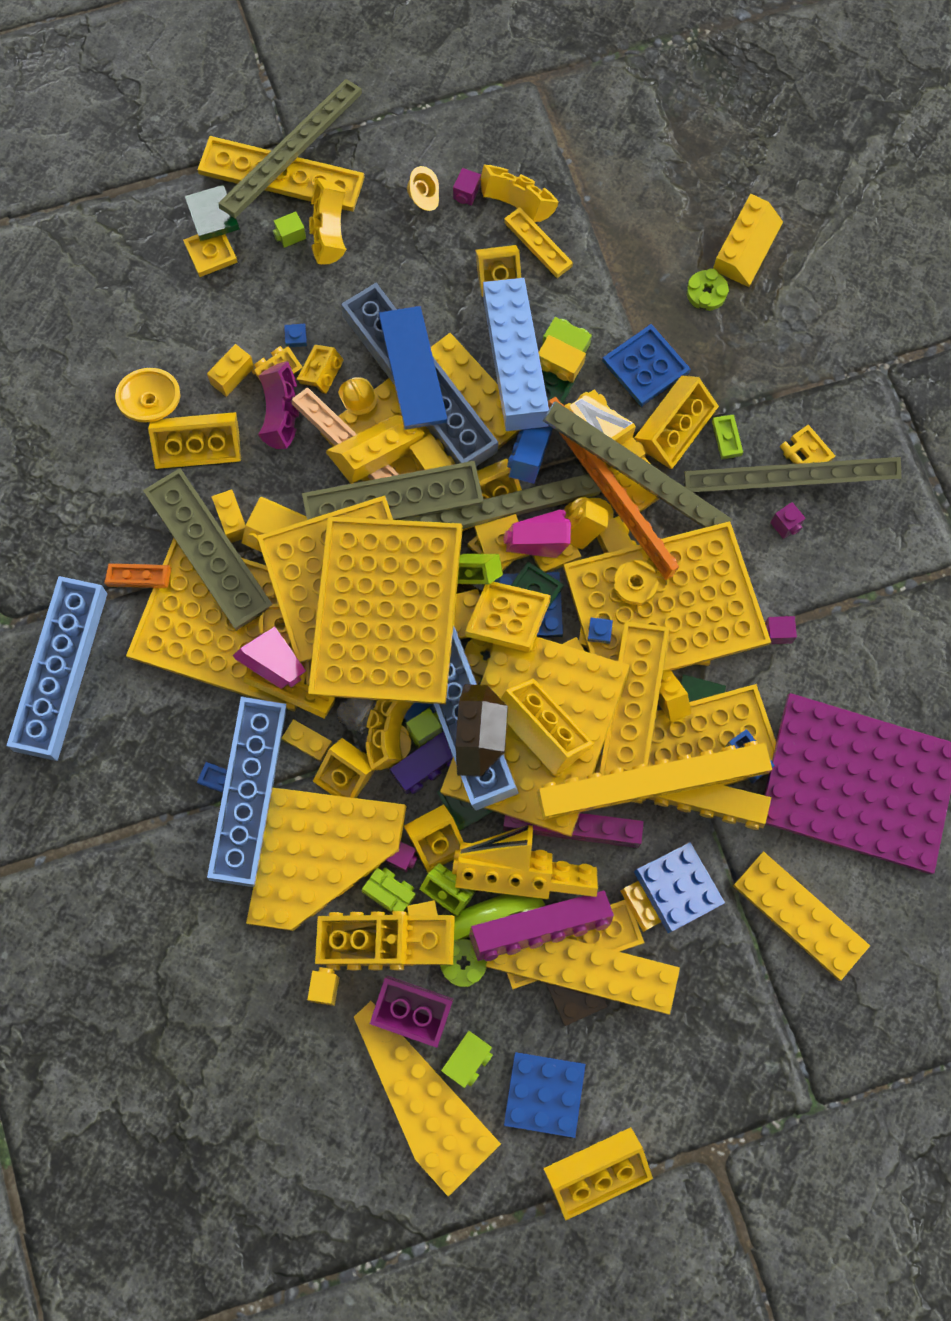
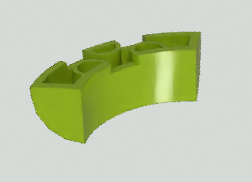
M503 894L465 908L458 916H455L454 941L469 938L470 928L473 925L544 907L545 903L541 898Z

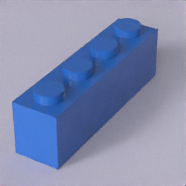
M551 426L522 429L519 431L517 442L514 444L512 455H510L507 465L508 468H511L509 477L535 483L553 428Z

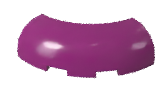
M285 361L268 368L259 375L265 393L266 415L258 436L264 443L275 449L288 448L297 430L294 428L295 419L299 417V410L292 405V399L295 397L294 387H297L289 362Z

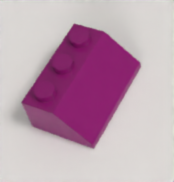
M386 976L369 1024L437 1048L454 998L391 976Z

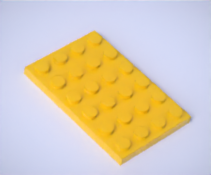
M757 684L689 702L691 714L670 722L663 710H659L656 713L648 766H654L656 761L668 759L669 762L678 761L677 757L690 754L691 758L700 756L699 753L707 750H713V753L722 752V748L730 740L746 729L758 744L766 743L769 758L772 761L776 740ZM748 778L720 783V785L727 786L748 780Z

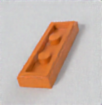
M108 564L104 584L108 587L168 588L172 568L169 565Z

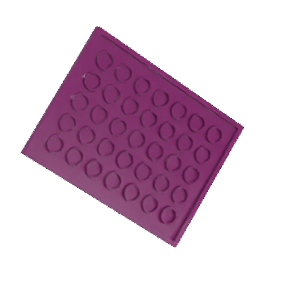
M789 693L772 758L775 766L769 772L764 796L772 797L765 825L924 873L934 874L951 794V742Z

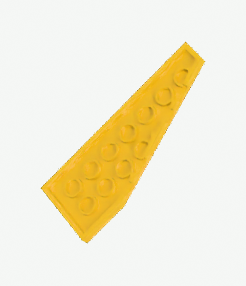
M370 1001L354 1016L355 1022L415 1160L449 1197L501 1143L404 1036L369 1024L376 1006Z

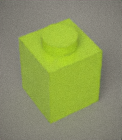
M297 212L274 220L275 229L273 234L276 241H281L284 248L306 239L305 228Z

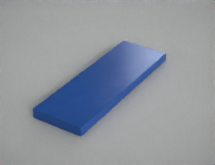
M421 306L379 312V320L404 429L447 423V414Z

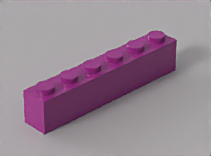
M579 813L573 834L569 837L505 815L503 831H511L527 825H533V835L639 848L642 843L644 821Z
M603 890L597 892V897L581 896L473 925L470 928L469 937L477 961L484 959L485 961H491L496 959L498 955L505 953L513 955L527 947L535 949L549 941L553 943L560 942L567 936L574 935L578 937L586 934L589 930H604L610 926L614 914Z

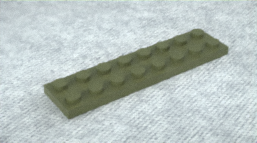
M475 461L302 493L307 520L381 496L386 497L393 520L436 514L483 505L484 503Z
M181 468L143 490L236 631L261 616L263 612L265 613L273 605Z

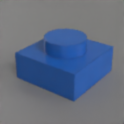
M305 324L284 325L286 347L307 346Z
M591 617L587 641L610 644L613 620Z

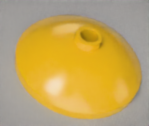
M143 368L131 372L121 380L116 389L115 399L119 410L127 418L137 422H154L165 418L177 407L180 400V388L176 379L170 373L157 368Z

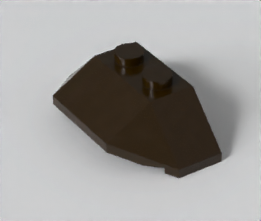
M464 684L459 699L455 745L458 776L481 777L505 753L508 706L488 685Z

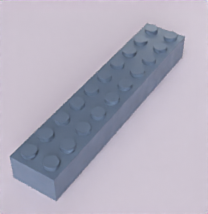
M374 283L341 304L342 315L394 384L379 320V312L397 309L379 285ZM433 357L448 420L447 423L426 426V428L435 440H440L445 453L452 457L455 464L475 461V465L478 466L498 452V441Z

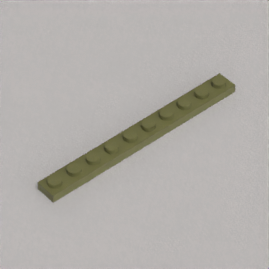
M345 79L218 203L219 209L236 218L362 94V88Z
M557 401L553 402L543 422L703 528L731 522L732 518Z
M901 457L684 471L685 488L691 492L901 479Z
M586 474L484 499L483 505L402 519V521L460 523L463 526L462 529L514 514L517 516L573 502L580 497L589 498L597 496L601 490L592 477Z

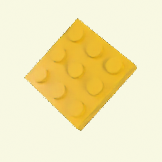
M498 582L485 584L465 630V635L469 638L530 653L551 597L548 594Z

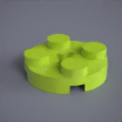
M712 268L695 273L687 286V298L690 303L696 308H706L707 311L721 307L729 292L725 278ZM705 287L712 289L710 294L709 292H703Z
M461 939L454 941L453 965H440L443 975L451 984L458 987H469L483 977L487 961L485 959L477 961L471 940ZM462 956L466 957L467 961H470V966H466L465 970H462L461 966L457 964V960H461Z

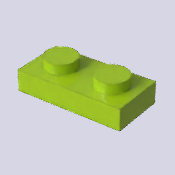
M734 414L713 418L712 424L721 460L742 456L743 449Z

